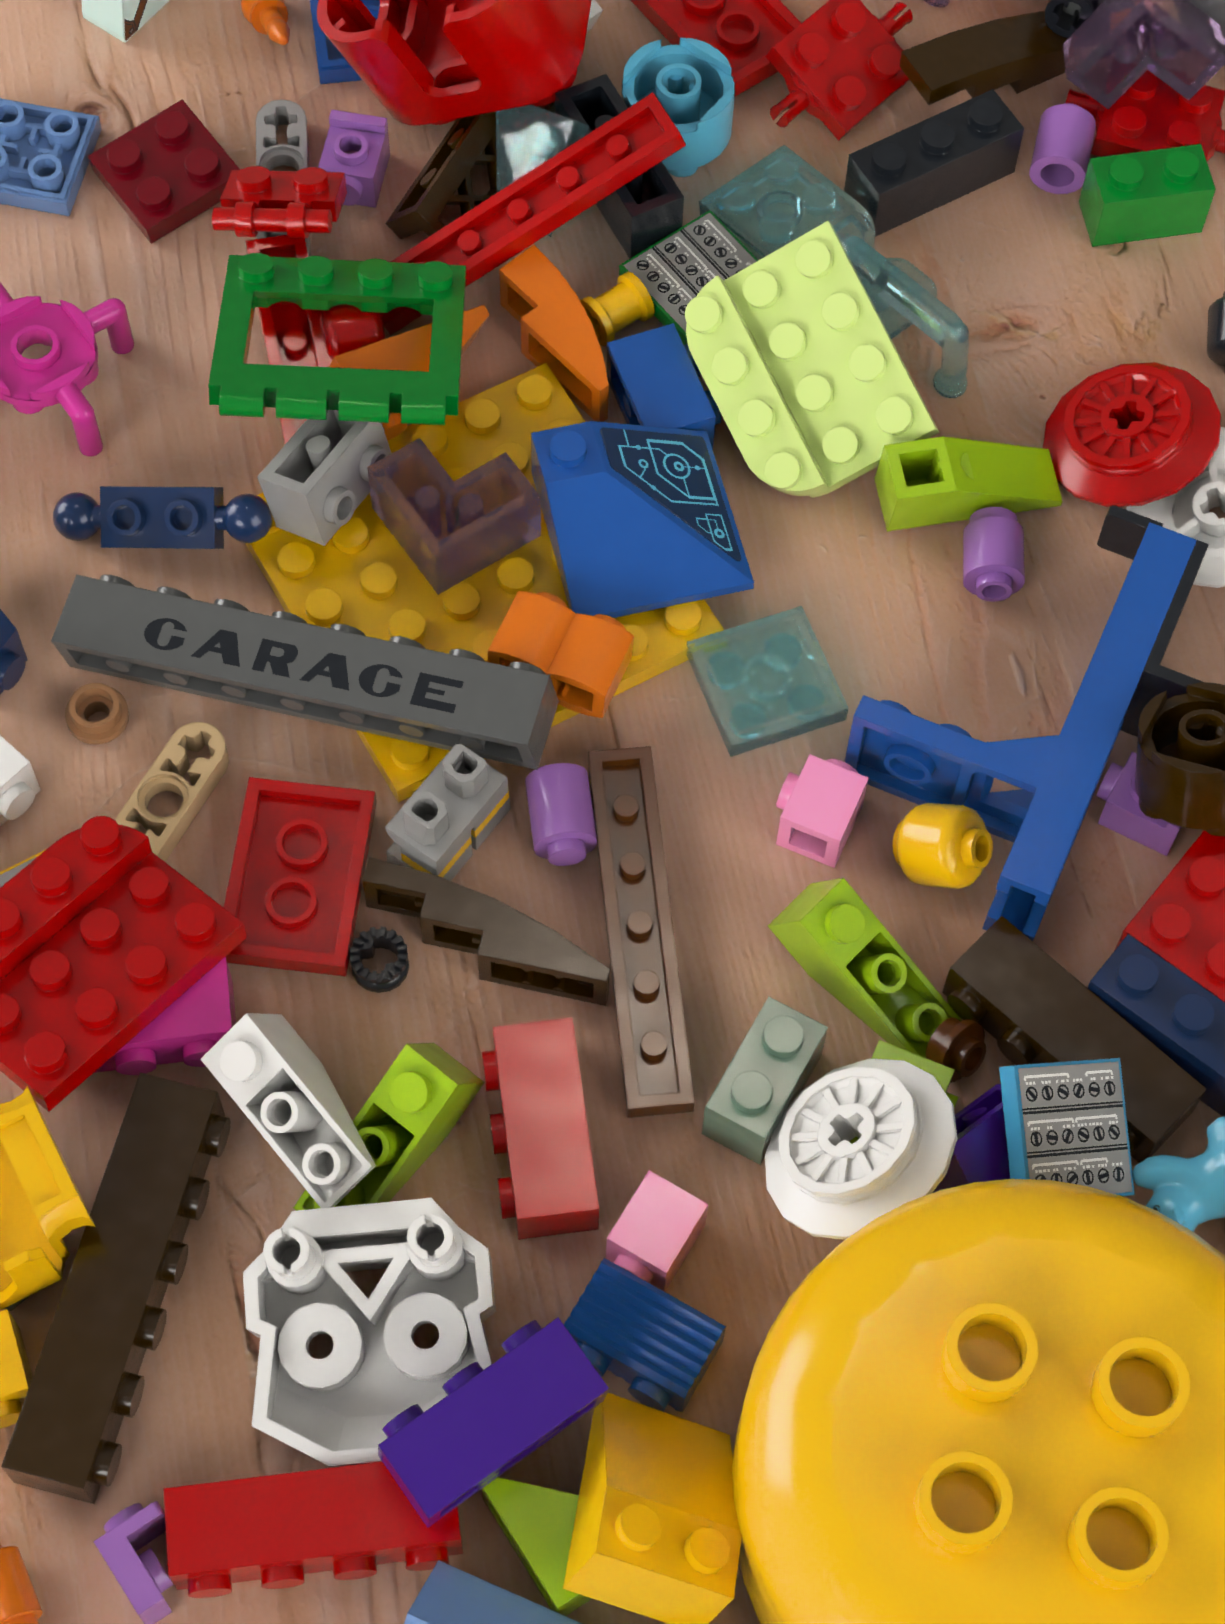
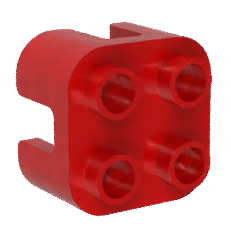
M318 0L317 20L323 33L394 119L412 126L427 124L443 125L459 118L527 105L544 106L554 102L555 93L570 88L576 78L577 67L584 51L592 0H380L377 20L361 0Z

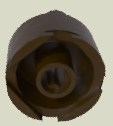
M1206 682L1187 684L1186 693L1167 698L1166 690L1153 697L1143 708L1138 725L1135 787L1139 796L1140 810L1146 816L1154 819H1163L1171 824L1185 828L1205 830L1214 836H1225V685Z

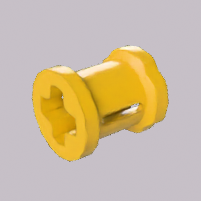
M629 271L618 277L617 285L595 298L586 296L580 300L594 327L598 342L602 346H606L607 342L614 341L615 333L636 320L645 322L654 317L655 313L653 301L646 287L636 275Z

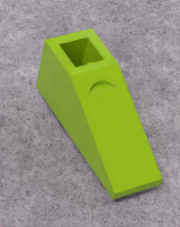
M945 436L887 444L883 447L874 477L887 532L969 520L975 511L986 507H1002L1017 513L1061 506L1063 502L1049 449Z
M844 878L810 883L768 925L769 929L811 978L889 1044L926 1058V1048L936 1028L948 1018L954 1017L962 1021Z
M435 1043L406 1044L353 1120L376 1166L335 1207L389 1202L449 1135L485 1082ZM305 1190L293 1208L298 1211L319 1209L320 1206Z

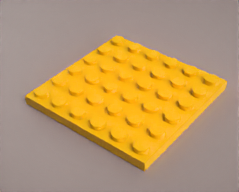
M544 363L459 402L458 416L446 415L445 425L411 424L401 434L389 440L388 444L395 463L390 468L385 479L372 489L356 508L351 519L340 527L325 546L276 527L274 519H272V526L265 537L259 541L245 544L285 612L299 616L308 624L330 628L332 624H345L357 628L368 637L389 641L393 636L406 637L419 642L425 649L448 654L452 649H463L481 656L487 662L488 649L518 591L535 594L547 592L559 597L569 608L532 476L531 433L583 423L585 420L547 363ZM263 492L257 495L266 501ZM704 599L614 618L628 632L634 635L632 658L614 696L724 643L725 630ZM558 704L551 727L580 713ZM356 730L398 803L411 797L449 752V750Z

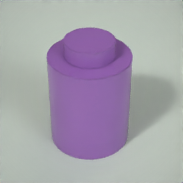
M1064 103L1051 106L1042 113L1029 171L1030 178L1037 187L1049 193L1068 194L1079 190L1083 186L1096 130V121L1090 112L1076 104Z
M572 763L549 764L539 767L538 770H533L525 778L535 854L548 859L549 863L556 866H569L583 861L586 858V854L594 850L598 843L587 770L580 765Z

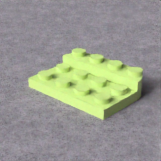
M829 221L824 222L725 280L719 275L716 276L688 303L685 310V319L687 322V343L691 355L748 467L759 479L772 488L795 496H810L814 498L826 495L878 467L884 445L929 439L940 433L836 231Z

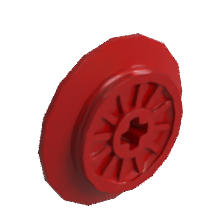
M1157 362L1120 364L1088 376L1062 396L1046 422L1043 448L1049 449L1057 482L1074 497L1105 507L1112 505L1118 507L1143 506L1176 494L1204 472L1219 447L1222 417L1210 389L1188 371Z

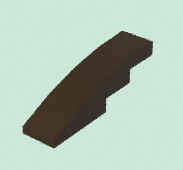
M1045 11L992 20L957 30L902 51L899 67L927 104L930 105L965 89L974 98L992 89L996 90L1010 84L1018 94L1109 54L1111 46L1094 24L1084 35L1076 38H1065L1057 35L1048 27L1045 21Z
M369 857L362 880L366 907L420 918L422 942L425 944L477 954L479 980L606 1006L609 995L610 969L555 930L495 898L442 877Z

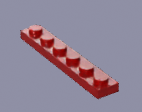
M652 92L390 262L424 264L426 262L439 261L448 265L466 266L465 287H467L682 149L686 144L679 130ZM397 307L388 313H381L383 326L390 335L422 316L417 310L409 307Z

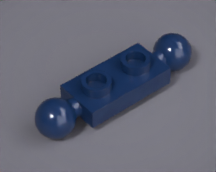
M100 486V505L91 496L74 492L63 496L56 503L53 511L54 525L58 532L67 539L73 541L86 540L92 537L98 529H101V548L224 549V530H227L229 535L237 541L253 543L267 535L272 526L273 519L267 502L254 494L238 495L229 501L227 506H224L223 487Z

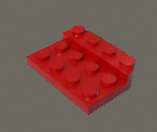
M96 816L87 820L80 829L60 838L0 887V1071L23 1091L28 1086L36 1102L50 1112L247 938L244 923L154 854L149 837L144 833L128 826L118 825L114 819L107 816Z

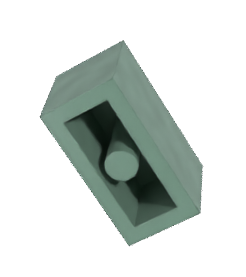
M768 996L705 1106L702 1134L761 1165L778 1123L789 1105L803 1090L822 1056L828 1027Z

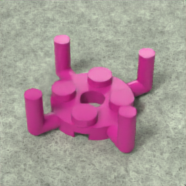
M0 282V399L12 404L18 412L24 414H34L41 411L44 407L60 403L71 418L80 452L89 457L98 455L103 449L94 409L81 390L86 385L95 381L99 372L98 347L94 334L107 328L111 348L117 354H127L134 348V340L125 304L120 299L110 298L83 313L72 303L60 300L61 305L42 303L40 296H26L13 300ZM34 344L52 347L47 355L39 359H28L22 356L24 350Z

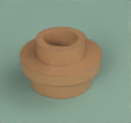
M90 683L80 687L73 693L65 709V719L70 732L78 740L88 744H103L114 740L125 730L129 721V709L125 698L119 691L102 683ZM95 712H106L109 714L102 720L88 721V718Z

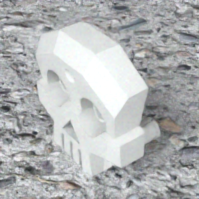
M432 1198L292 1211L282 1227L268 1236L264 1243L263 1252L243 1272L246 1329L260 1338L251 1426L331 1468L381 1462L378 1456V1444L387 1439L382 1429L388 1422L415 1404H418L423 1412L441 1401L448 1396L442 1386L468 1365L478 1362L484 1370L492 1364L483 1324L485 1320L496 1312L492 1259L489 1249L458 1227ZM387 1268L369 1299L346 1273ZM423 1324H432L439 1331L437 1343L428 1349L417 1347L413 1340L416 1329ZM328 1334L332 1337L334 1343L331 1354L323 1359L311 1357L309 1353L311 1340L316 1335Z

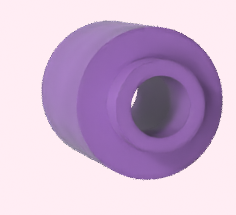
M986 507L975 511L969 518V524L963 530V584L969 592L977 595L982 600L990 602L1002 601L1018 592L1025 583L1024 530L1018 523L1016 514L1011 510L1002 507Z

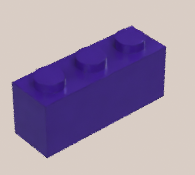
M559 1317L544 1328H541L536 1320L526 1324L502 1343L501 1346L507 1353L484 1370L478 1362L468 1365L442 1386L448 1396L425 1412H423L418 1404H415L401 1412L383 1427L382 1431L387 1436V1439L378 1444V1456L427 1528L604 1401L609 1387Z

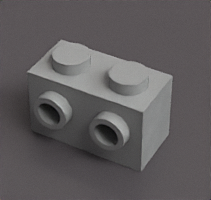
M328 410L327 420L307 419L257 478L276 527L325 546L340 527L351 519L356 508L372 489L385 479L395 462L382 423L339 421L338 410Z

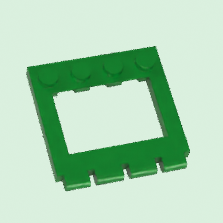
M262 253L229 255L208 384L209 405H219L220 416L264 417L265 408L271 407L276 408V418L327 420L328 410H338L339 421L389 423L390 413H401L402 424L445 425L446 415L458 416L466 266L448 265L439 261H431L424 264L398 263L377 258L355 261L333 260L322 256H309L306 258L270 257ZM287 301L299 305L301 309L329 310L336 305L348 304L357 307L361 312L388 313L397 307H409L417 310L421 315H432L429 372L247 364L255 307L268 308L274 303Z

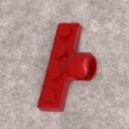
M288 235L246 241L247 254L262 253L270 257L290 258L308 257L305 239L288 238ZM285 301L274 303L268 308L257 307L268 365L329 367L335 356L386 339L381 313L361 312L353 305L340 304L331 307L329 310L301 309L299 305ZM279 418L284 445L307 419Z

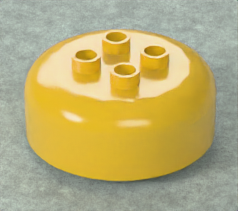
M1035 1179L982 1181L939 1190L906 1202L887 1212L840 1243L809 1272L788 1298L771 1326L753 1367L736 1433L732 1461L733 1500L742 1536L739 1564L745 1587L760 1624H1225V1256L1188 1228L1160 1212L1128 1198L1084 1185Z

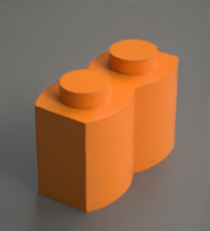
M518 591L488 649L487 662L509 666L512 662H524L534 665L543 670L546 675H550L559 705L587 716L603 718L632 658L634 635L628 632L613 617L603 614L591 616L573 612L563 600L547 592L535 594Z

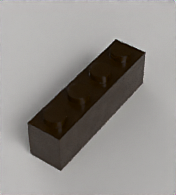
M1003 916L949 969L942 993L947 996L950 1007L962 1020L971 1019L980 1024L997 1040L1000 1051L1013 1064L1024 1065L1120 1058L1130 1154L1138 1163L1148 1157H1152L1193 1113L1206 1091L1203 1085Z

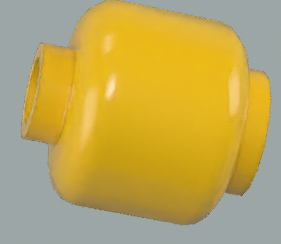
M925 803L915 806L897 825L892 842L895 860L908 879L916 884L930 887L960 889L972 885L981 875L984 867L990 862L993 853L992 837L977 811L964 805Z

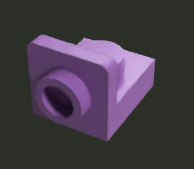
M158 1501L149 1504L145 1508L140 1503L133 1504L109 1519L103 1527L106 1533L93 1542L143 1623L155 1624L172 1613L161 1593L173 1586V1583L151 1548L139 1556L136 1551L166 1532L165 1513Z

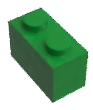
M1201 144L1090 158L1079 198V205L1092 247L1200 233L1203 230L1216 188Z

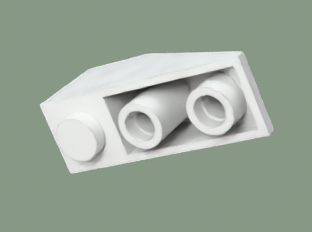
M246 1013L201 1058V1061L320 1208L335 1207L376 1166L323 1064L282 1014Z

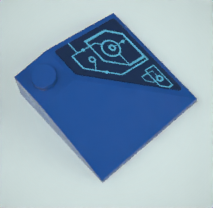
M588 421L531 433L532 476L569 609L573 612L591 616L603 614L616 618L754 589V580L707 431Z

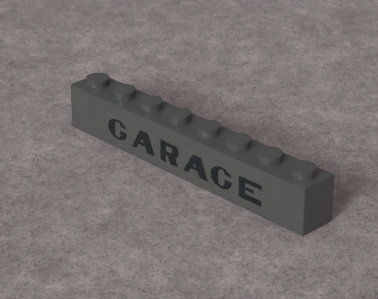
M108 574L101 575L100 579L76 575L51 640L68 665L73 668L449 751L455 744H462L482 758L538 770L559 703L550 675H546L543 670L528 663L512 662L509 666L485 662L481 656L463 649H452L449 651V654L425 649L419 642L406 637L393 636L389 641L368 637L357 628L345 624H332L330 628L308 624L299 616L284 611H275L272 613V616L250 612L243 605L231 600L216 599L214 604L194 600L186 593L171 587H158L157 591L137 588L123 578Z

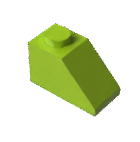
M501 1477L496 1478L481 1489L485 1504L549 1608L567 1616L590 1601L592 1598L563 1589L579 1495Z

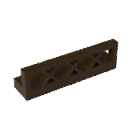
M555 101L547 104L540 115H527L526 106L457 119L385 224L400 239L420 231H424L428 236H431L445 227L438 217L446 205H460L462 216L473 209L475 205H479L516 181L555 122ZM500 125H513L517 149L513 155H500L497 135ZM473 165H487L490 190L486 195H473L470 175Z

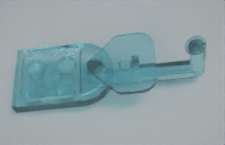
M786 145L781 146L699 201L700 216L711 210L758 260L824 222L829 221L836 231L890 338L893 339L914 324L942 347L941 368L935 373L933 378L936 391L946 398H957L966 391L968 385L966 375L969 351V330L966 324L962 322L955 312L937 299L936 285L926 274L905 259L885 258L875 250V226L869 212Z

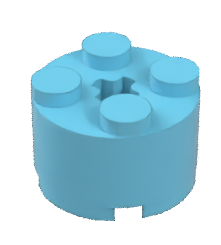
M680 38L679 45L661 46V40L650 42L639 48L629 58L623 72L621 98L628 108L653 92L679 130L686 146L662 161L667 171L676 177L691 176L697 171L698 167L717 158L728 145L732 133L735 83L731 75L732 68L728 59L718 49L706 42L693 38Z

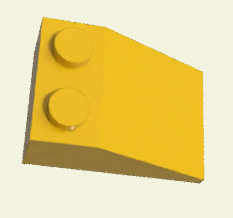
M607 1393L604 1401L597 1405L593 1411L563 1589L668 1624H709L734 1599L742 1540L733 1500V1454L730 1435Z

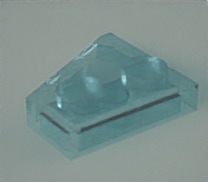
M533 105L496 111L497 192L586 136L589 125Z

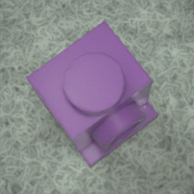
M331 109L329 116L330 127L318 168L324 169L326 172H345L347 194L343 205H361L376 208L390 158L387 118Z
M1132 751L1124 767L1112 762L1099 787L1096 797L1105 800L1106 803L1098 824L1167 856L1181 826L1171 824L1163 819L1148 817L1140 810L1139 796L1135 787L1137 753Z

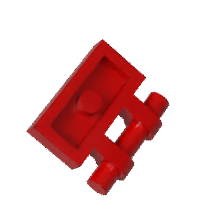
M250 166L241 170H232L220 198L221 207H214L212 211L213 229L215 231H235L237 237L255 238L258 232H287L288 238L307 239L310 233H331L332 222H337L347 194L345 172H326L324 169L317 167L303 168L298 171H269L261 166Z

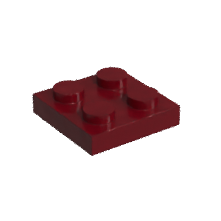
M183 99L87 156L92 170L151 244L219 203L231 171L240 170Z

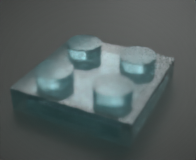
M802 606L687 642V658L730 757L847 719L848 705Z

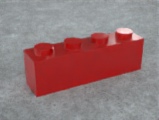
M382 1461L163 1488L168 1576L177 1590L188 1589V1596L192 1598H211L227 1595L232 1592V1583L261 1580V1587L265 1589L290 1588L305 1583L304 1574L332 1570L334 1578L338 1580L361 1579L377 1574V1565L403 1561L406 1563V1569L410 1571L432 1570L438 1560L449 1564V1556L463 1554L459 1507H456L427 1528Z

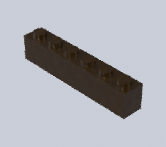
M140 1072L90 1213L96 1227H85L1 1465L2 1469L14 1483L95 1504L100 1486L109 1487L112 1484L121 1459L122 1445L115 1442L124 1416L132 1418L135 1415L142 1398L145 1380L144 1376L138 1375L146 1349L155 1351L164 1332L167 1311L160 1307L168 1284L177 1285L186 1266L188 1244L182 1242L190 1219L199 1220L207 1203L210 1182L205 1180L204 1176L211 1156L220 1157L228 1140L231 1121L230 1118L225 1117L218 1092Z

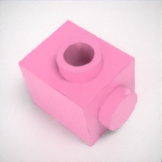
M809 754L800 776L790 772L778 796L776 807L782 809L783 812L780 816L776 845L835 868L863 807L869 778L858 774L856 769L846 762L837 759L823 760Z

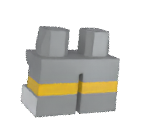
M455 744L385 826L387 834L394 841L386 851L387 862L434 874L451 881L472 856V848L477 850L511 809L507 777L488 765L485 759L464 745Z

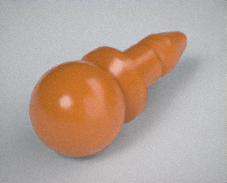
M241 0V10L244 17L252 23L259 33L268 35L273 42L280 45L288 44L290 29L287 25L288 10L284 0Z

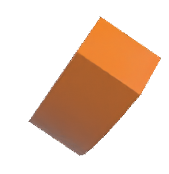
M534 244L499 269L500 305L521 323V353L536 367L547 363L569 398L594 421L604 422L608 419L609 384L604 357L594 327L577 294L558 268Z

